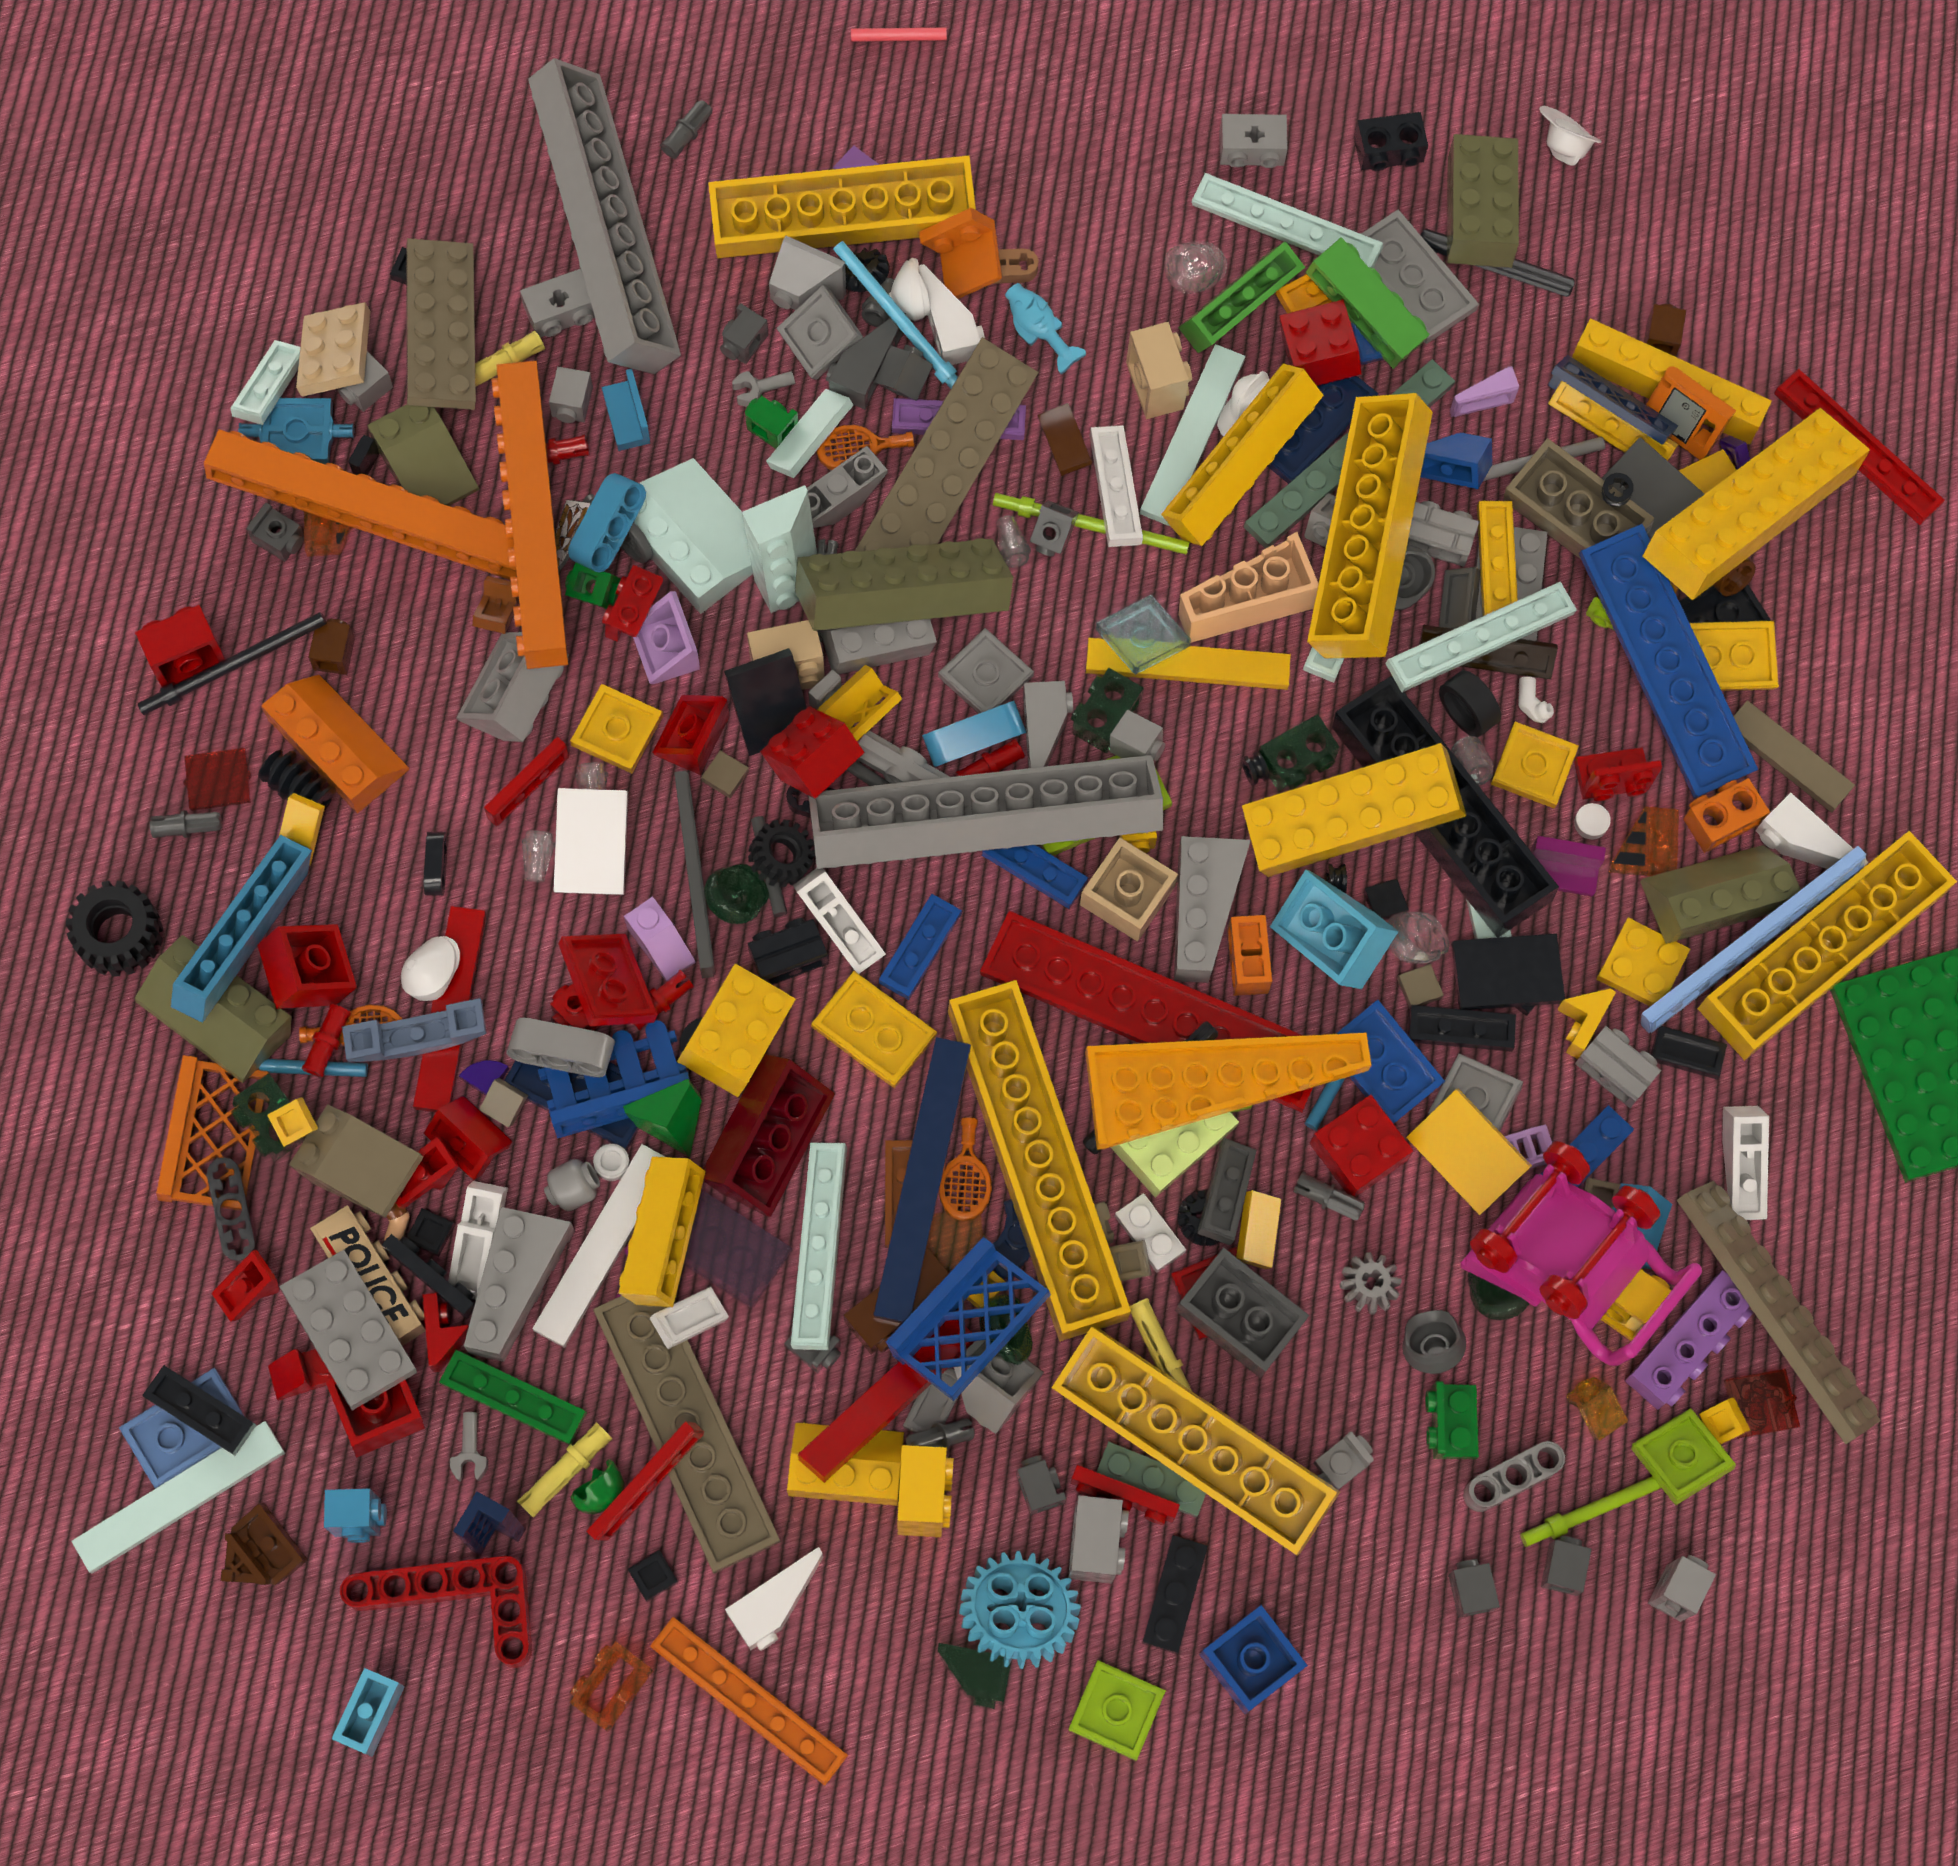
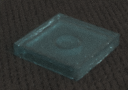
M1152 595L1096 622V631L1135 675L1190 647L1191 638Z

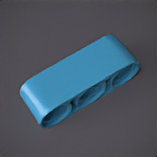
M617 473L610 474L604 479L569 544L568 554L572 561L595 572H604L608 569L644 504L646 491L642 484Z
M1014 700L924 734L922 737L933 766L937 767L1024 734L1026 729Z

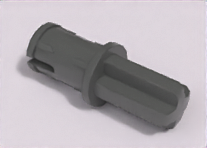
M703 100L696 102L683 119H678L675 122L676 127L660 144L662 151L667 156L676 159L690 140L697 138V131L712 114V108Z
M183 810L181 814L150 817V831L153 838L183 835L184 838H189L190 833L222 829V818L219 812L188 814L186 810Z
M1304 1171L1297 1181L1298 1185L1295 1186L1293 1191L1321 1204V1209L1323 1210L1328 1207L1353 1220L1360 1218L1365 1207L1364 1201L1337 1189V1184L1329 1185L1306 1174Z
M963 1418L945 1425L941 1423L933 1424L931 1429L909 1435L906 1438V1442L910 1446L947 1447L948 1450L951 1445L971 1441L974 1438L975 1432L974 1427L962 1431L963 1427L972 1425L968 1418Z

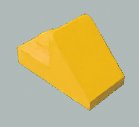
M1606 989L1562 1001L1558 1011L1576 1020L1566 1037V1040L1571 1042L1566 1051L1567 1054L1579 1059L1616 991Z

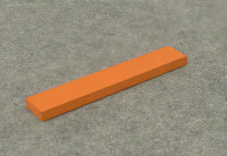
M671 1618L650 1645V1648L824 1786L828 1784L848 1757L845 1752L676 1618Z

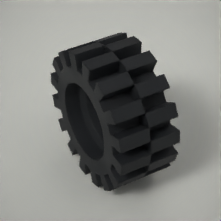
M786 819L780 825L778 820H773L770 825L768 823L765 824L749 846L748 851L751 853L748 856V861L755 862L751 869L753 873L758 870L761 871L758 877L761 881L766 877L770 878L768 885L774 886L779 881V887H786L788 883L792 886L798 880H801L814 862L812 859L815 857V850H810L814 846L813 839L806 841V837L809 835L808 831L805 829L800 833L798 831L800 824L796 822L792 827H789L790 820ZM774 843H781L787 846L793 854V861L789 864L777 861L770 853V846Z

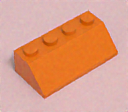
M319 674L287 683L261 705L268 721L327 780L326 782L330 786L333 785L336 788V792L357 814L410 770Z

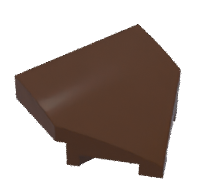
M259 1503L231 1528V1533H225L227 1549L225 1568L221 1571V1581L278 1585L308 1559L264 1503Z

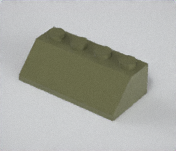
M1764 845L1643 878L1640 881L1666 944L1768 915L1801 890L1790 863Z
M182 935L158 957L138 991L135 1002L240 1082L244 1083L291 1036V1016L282 1009H276L272 1001L237 975L203 1023L172 1008L173 983L199 948Z

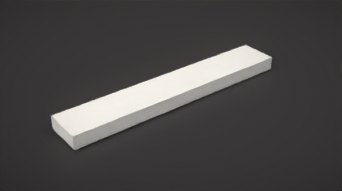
M641 1144L532 1328L534 1332L563 1348L566 1347L634 1231L637 1219L636 1211L641 1203L645 1187V1174L649 1169L651 1158L665 1156Z

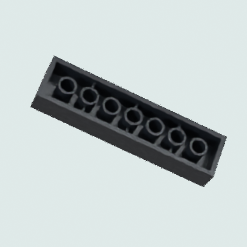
M1392 676L1336 711L1332 729L1362 767L1442 743L1448 750L1466 816L1414 833L1497 938L1553 901L1559 888L1557 883L1407 695L1400 691Z

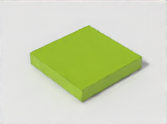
M1691 1408L1634 1442L1631 1450L1675 1506L1728 1474L1736 1466V1463Z
M1097 1660L1068 1731L1137 1761L1166 1690Z

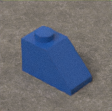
M1460 432L1427 443L1420 477L1479 489L1493 465L1492 439Z

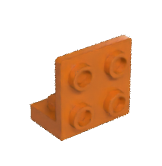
M969 208L919 231L920 244L940 253L944 285L957 299L1001 280L1002 274L995 221L973 208Z

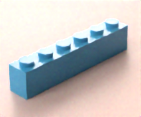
M282 835L279 836L173 983L172 1008L202 1023L255 950L257 944L260 943L308 875L311 849Z

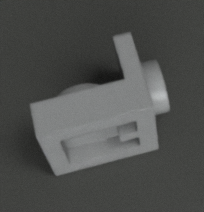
M1330 493L1311 510L1304 535L1306 539L1325 548L1336 496Z
M1350 1431L1342 1440L1316 1459L1314 1465L1321 1473H1325L1331 1485L1339 1490L1374 1461L1370 1455L1373 1453V1450L1361 1435L1356 1437Z

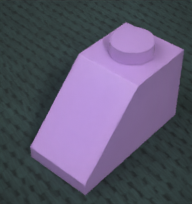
M653 896L624 916L628 931L665 981H668L679 970L683 972L695 963L693 956L675 926Z

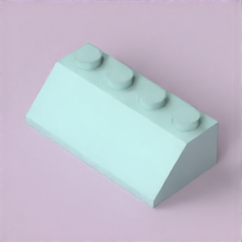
M805 485L742 512L754 581L771 613L779 609H789L799 601L795 593L797 558L817 554L809 495Z

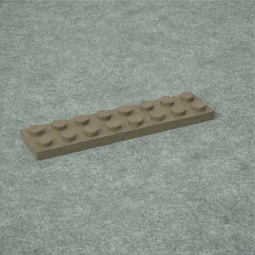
M982 337L855 551L909 547L915 544H938L1039 372Z
M1711 1181L1687 1192L1677 1199L1681 1208L1845 1445L1879 1423L1881 1420L1877 1416L1876 1406L1868 1397L1861 1393L1851 1370L1843 1366L1834 1354L1835 1349L1831 1341L1821 1335L1813 1324L1814 1319L1810 1311L1805 1306L1799 1304L1792 1293L1793 1289L1789 1281L1784 1276L1779 1275L1772 1265L1769 1252L1763 1246L1758 1245L1751 1235V1228L1748 1222L1732 1209L1727 1192L1717 1185L1715 1181Z
M620 1296L594 1308L593 1311L657 1451L663 1447L685 1421L696 1423L705 1431L700 1440L668 1475L713 1574L780 1543L778 1534L688 1340L667 1349L650 1320L654 1313L667 1307L636 1305L625 1297Z

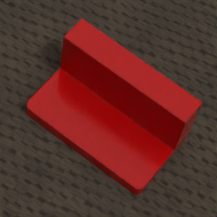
M464 1096L439 1108L423 1133L431 1141L436 1137H440L459 1167L473 1180L483 1175L494 1156L508 1149L512 1144V1140Z

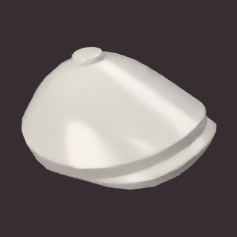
M910 258V260L905 261L889 293V296L912 321L923 319L930 313L928 291L919 274V263L916 258Z
M447 936L433 937L415 950L407 958L401 971V984L404 991L420 1001H433L441 997L448 988L460 962V951L457 943Z

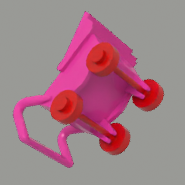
M1554 1141L1543 1153V1159L1547 1164L1543 1175L1539 1176L1536 1174L1533 1179H1530L1488 1230L1480 1229L1470 1241L1472 1250L1461 1262V1268L1521 1297L1535 1307L1543 1301L1553 1312L1558 1315H1564L1571 1320L1576 1333L1596 1358L1605 1364L1618 1366L1634 1358L1701 1275L1702 1267L1698 1263H1691L1679 1271L1673 1270L1664 1262L1654 1246L1645 1239L1644 1234L1637 1229V1227L1650 1229L1661 1215L1654 1200L1645 1191L1632 1186H1622L1612 1198L1613 1205L1617 1210L1615 1212L1593 1194L1572 1185L1581 1184L1590 1173V1166L1577 1148L1560 1141ZM1647 1262L1658 1277L1675 1287L1629 1344L1612 1351L1600 1341L1592 1329Z

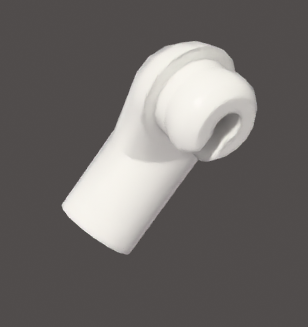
M1521 677L1519 679V708L1534 722H1546L1553 716V706L1536 698L1535 678Z

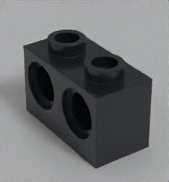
M1421 112L1357 120L1354 142L1361 171L1370 169L1381 171L1387 167L1399 165L1411 167L1424 162L1428 142ZM1402 140L1410 141L1412 144L1404 143ZM1372 144H1375V145L1380 146L1381 148H1375V147H1372L1371 145H1372Z

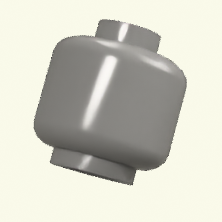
M572 1159L548 1172V1186L544 1188L547 1199L553 1206L559 1205L562 1209L569 1212L596 1198L597 1188L600 1187V1180L593 1166L588 1161L583 1163L579 1159Z

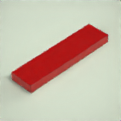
M685 1421L586 1532L594 1540L608 1541L700 1440L705 1431L696 1423Z

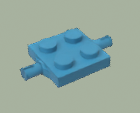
M280 398L263 425L239 423L238 432L246 437H259L261 442H270L279 447L280 450L292 454L295 452L303 453L313 461L322 464L330 463V451L334 438H354L355 436L354 424H334L332 419L333 402L331 398Z

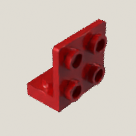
M1643 747L1578 756L1574 760L1582 799L1593 798L1594 801H1605L1611 799L1614 795L1627 793V796L1630 797L1642 795L1650 789L1663 768L1661 760L1646 762Z

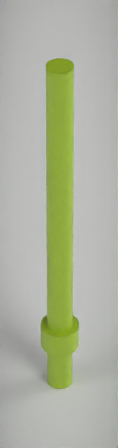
M995 493L992 506L1016 511L1018 516L1031 518V516L1039 517V511L1043 505L1035 503L1033 498L1022 496L1019 499L1000 493ZM1078 514L1075 527L1106 534L1104 520ZM1142 530V544L1187 555L1189 541Z
M1653 1476L1562 1516L1559 1513L1544 1519V1524L1521 1533V1540L1524 1546L1528 1547L1549 1537L1556 1539L1567 1534L1568 1529L1661 1489V1486Z

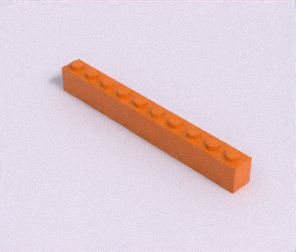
M537 361L496 364L498 378H491L493 397L500 398V405L494 406L496 426L503 427V433L497 434L499 454H505L506 459L505 462H499L501 481L508 482V490H502L504 511H511V518L505 519L507 539H513L514 547L508 548V559L510 568H516L517 576L510 577L512 597H519L520 606H513L515 627L522 626V635L516 636L518 657L525 656L527 669L568 665Z
M218 429L204 461L207 479L510 580V577L517 576L516 568H510L508 559V548L514 547L513 539H507L505 525L497 518H483L472 514L464 507H450L441 504L431 496H418L409 493L401 486L394 484L388 486L376 482L368 475H355L344 471L338 465L332 463L322 464L313 461L303 453L295 452L292 454L280 450L279 447L270 442L259 443L250 440L244 434L237 431L226 432Z

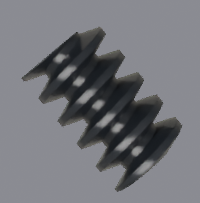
M277 750L264 761L258 772V778L263 782H268V787L273 791H278V795L283 800L288 801V797L295 793L325 806L324 811L330 805L336 793V788L332 785L323 790L327 781L324 777H319L313 781L317 773L314 768H310L303 773L307 763L303 759L294 763L297 757L294 751H289L283 755L282 750Z

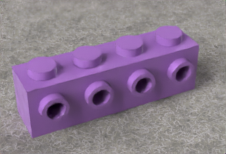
M1722 1270L1713 1278L1625 1379L1628 1385L1657 1410L1666 1403L1672 1407L1684 1394L1685 1390L1681 1385L1687 1378L1690 1377L1695 1380L1708 1366L1704 1361L1706 1356L1711 1351L1718 1354L1731 1338L1726 1333L1735 1324L1740 1328L1753 1314L1749 1309V1304L1727 1273Z

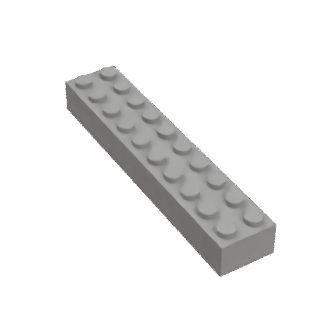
M553 58L528 78L532 91V99L535 102L539 116L540 127L543 130L548 148V155L552 162L555 180L561 194L563 209L570 226L571 237L579 258V266L586 283L587 294L595 315V322L601 336L604 354L609 363L655 374L680 357L681 353L600 74Z
M1152 755L823 791L816 799L809 796L817 869L965 852L972 853L1001 848L1008 849L1019 846L1043 845L1046 843L1078 841L1081 839L1113 837L1163 830V797Z

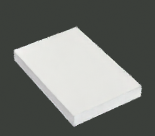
M558 788L554 870L555 893L624 895L628 791Z

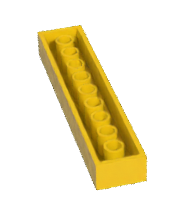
M1017 980L949 1000L948 1015L957 1041L971 1044L966 1068L1039 1283L1050 1291L1051 1295L1046 1300V1304L1059 1342L1086 1334L1091 1326L1101 1329L1128 1320L1131 1309Z

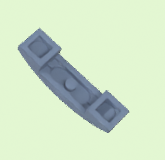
M481 998L446 1005V1011L380 1024L377 1020L342 1027L346 1060L348 1062L389 1060L430 1053L468 1042L487 1033Z

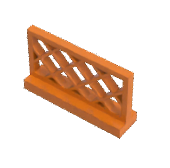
M183 1055L156 1192L158 1201L172 1203V1200L213 1206L212 1198L204 1196L210 1192L208 1179L200 1168L215 1157L224 1158L221 1153L237 1142L246 1152L245 1161L238 1166L240 1170L243 1169L242 1181L245 1195L247 1196L268 1083V1071L256 1070L249 1077L260 1080L257 1093L245 1100L234 1086L240 1081L236 1078L230 1080L227 1075L231 1074L217 1063L199 1061L197 1057ZM203 1072L219 1073L226 1084L209 1095L201 1084ZM230 1088L241 1104L223 1114L213 1099ZM201 1091L205 1098L198 1102ZM256 1100L255 1110L253 1111L249 1104ZM209 1102L220 1118L203 1129L195 1119V1114L198 1109ZM245 1108L253 1119L252 1126L238 1134L228 1119ZM224 1122L235 1138L217 1149L207 1133ZM194 1125L199 1132L191 1137ZM250 1134L249 1143L247 1146L246 1143L243 1141V1138ZM203 1137L213 1152L196 1163L188 1153L189 1145ZM188 1160L192 1167L185 1171L186 1161ZM227 1169L228 1172L219 1178L222 1183L234 1175L233 1169ZM196 1171L207 1187L197 1194L182 1193L183 1179ZM227 1199L221 1205V1208L242 1211L239 1201Z

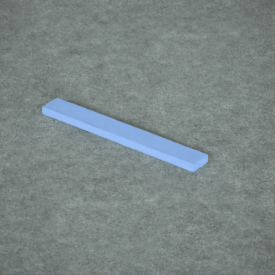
M1857 846L1646 1009L1641 1016V1026L1648 1033L1654 1032L1862 870L1866 853Z

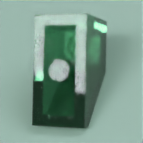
M943 1643L938 1644V1656L965 1697L974 1699L973 1706L995 1710L996 1704L1003 1705L1011 1663L1008 1667H1004V1657L1001 1655L992 1662L990 1661L991 1653L983 1651L979 1653L974 1649Z

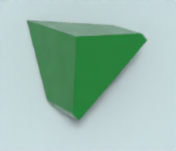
M689 1079L623 1106L624 1112L637 1128L684 1155L691 1156L702 1099L700 1093Z

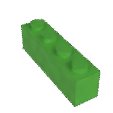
M1342 237L1317 257L1305 272L1332 302L1344 299L1350 322L1360 330V333L1375 350L1382 354V357L1393 369L1421 346L1430 335L1426 331L1424 322L1419 317L1413 316L1406 309L1402 298L1385 286L1380 274L1374 268L1368 267L1360 258L1358 250L1352 244L1346 243Z
M1285 241L1268 252L1178 328L1197 353H1200L1213 345L1303 270L1305 266Z

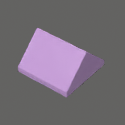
M670 591L651 607L638 637H633L650 684H657L700 670L698 652L676 591Z

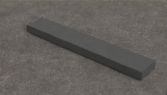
M678 771L674 772L698 958L703 979L714 977L716 974L688 772Z

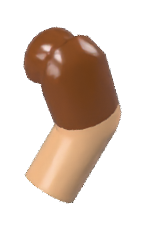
M395 1202L386 1216L389 1220V1225L384 1241L391 1234L400 1240L405 1234L410 1219L407 1208L401 1209Z

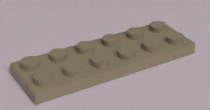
M407 238V405L475 409L473 243Z

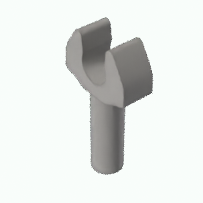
M749 371L739 374L732 381L733 390L745 387L751 389L750 392L737 396L738 405L745 407L754 398L759 399L763 392L795 384L792 371L760 380L754 378Z
M476 1412L463 1413L462 1451L457 1456L450 1458L451 1471L459 1482L462 1481L463 1466L467 1462L475 1463L474 1472L477 1481H481L488 1469V1459L477 1452L478 1413Z

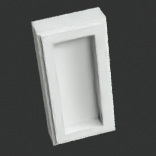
M709 1287L675 1303L673 1308L667 1307L654 1313L650 1320L666 1348L670 1349L725 1322L729 1316L712 1287Z

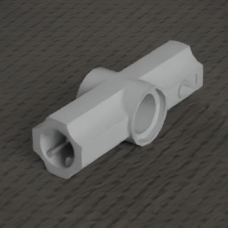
M871 731L864 734L859 742L865 753L858 761L883 774L885 780L891 784L950 777L927 764L926 759L917 751L905 746L899 748Z

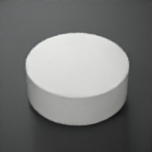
M1586 804L1579 809L1575 816V829L1579 835L1586 839H1598L1608 830L1610 815L1599 804Z
M606 1144L596 1151L593 1164L596 1173L602 1179L616 1181L622 1178L630 1165V1160L623 1147L617 1144Z

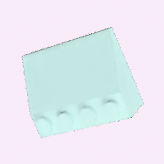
M694 458L640 482L645 488L646 498L634 523L640 528L650 543L654 563L696 610L702 614L753 574L742 511Z

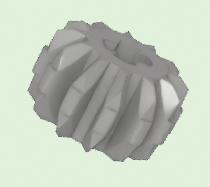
M1367 1252L1364 1256V1263L1355 1256L1351 1260L1353 1268L1344 1267L1342 1270V1274L1347 1279L1340 1282V1289L1351 1290L1344 1297V1300L1348 1303L1356 1299L1358 1301L1355 1306L1357 1312H1360L1365 1304L1368 1306L1370 1315H1374L1377 1312V1304L1386 1311L1390 1308L1388 1299L1397 1300L1400 1295L1394 1288L1400 1286L1402 1280L1398 1277H1390L1397 1270V1267L1393 1264L1385 1268L1383 1266L1386 1261L1385 1255H1381L1377 1262H1374L1372 1253ZM1369 1277L1376 1280L1372 1290L1365 1287Z

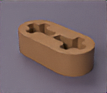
M998 249L1002 278L993 284L1030 282L1036 277L1039 261L1033 251L1029 249ZM1020 261H1026L1027 270H1021Z

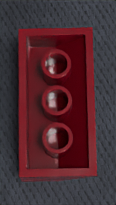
M764 1054L703 1167V1170L706 1171L703 1181L722 1195L765 1216L771 1217L835 1093L790 1059Z

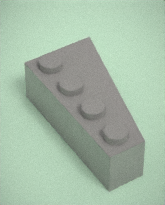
M1181 836L1178 849L1174 981L1209 983L1251 840Z
M505 1207L500 1208L464 1347L469 1354L502 1362L505 1361L526 1322L530 1310L539 1299L543 1291L542 1288L558 1264L560 1255L567 1242H570L575 1232L571 1222Z

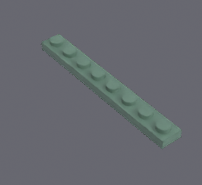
M1432 359L1391 395L1417 393L1430 408L1453 388L1455 380ZM1349 432L1245 521L1244 528L1265 549L1277 542L1309 514L1328 493L1332 494L1338 488Z

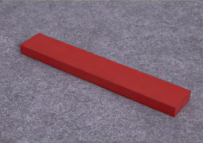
M1799 368L1774 392L1802 420L1821 408L1867 446L1870 451L1858 470L1919 525L1926 521L1944 503L1945 499Z
M450 907L445 936L457 943L460 951V962L445 993L438 999L433 1000L431 1013L446 1011V1005L471 1000L486 920L485 910ZM462 1044L422 1055L413 1103L414 1110L437 1112L439 1108L452 1102Z
M958 1320L945 1321L940 1327V1337L960 1334ZM965 1326V1334L973 1333ZM975 1341L966 1342V1350H967ZM960 1343L940 1345L941 1360L957 1359L961 1356ZM935 1346L921 1347L913 1358L920 1363L935 1361ZM898 1362L798 1453V1460L825 1483L927 1389L931 1383L906 1363L903 1365ZM943 1368V1369H941L942 1374H943L948 1368ZM936 1369L930 1370L936 1375Z

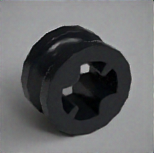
M1623 473L1609 475L1602 487L1601 495L1603 500L1613 507L1625 505L1632 496L1633 482ZM1614 483H1620V488L1623 486L1626 488V490H1623L1621 497L1614 496L1615 492L1612 494L1609 492Z
M1259 751L1254 752L1251 758L1248 756L1241 758L1244 773L1252 786L1256 785L1259 779L1263 781L1269 780L1267 764Z
M1327 864L1326 881L1344 893L1347 891L1346 865L1340 864L1338 868H1334L1332 864Z

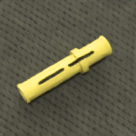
M534 330L518 341L511 344L507 342L496 353L475 363V387L497 376L496 364L522 362L530 356L545 350V346L538 333Z
M1146 1298L1129 1306L1134 1322L1156 1367L1191 1390L1181 1369L1184 1365L1181 1359H1176L1149 1303V1299Z
M596 1422L573 1446L570 1444L566 1448L567 1452L517 1502L534 1518L583 1468L587 1469L591 1465L589 1462L612 1440V1437Z

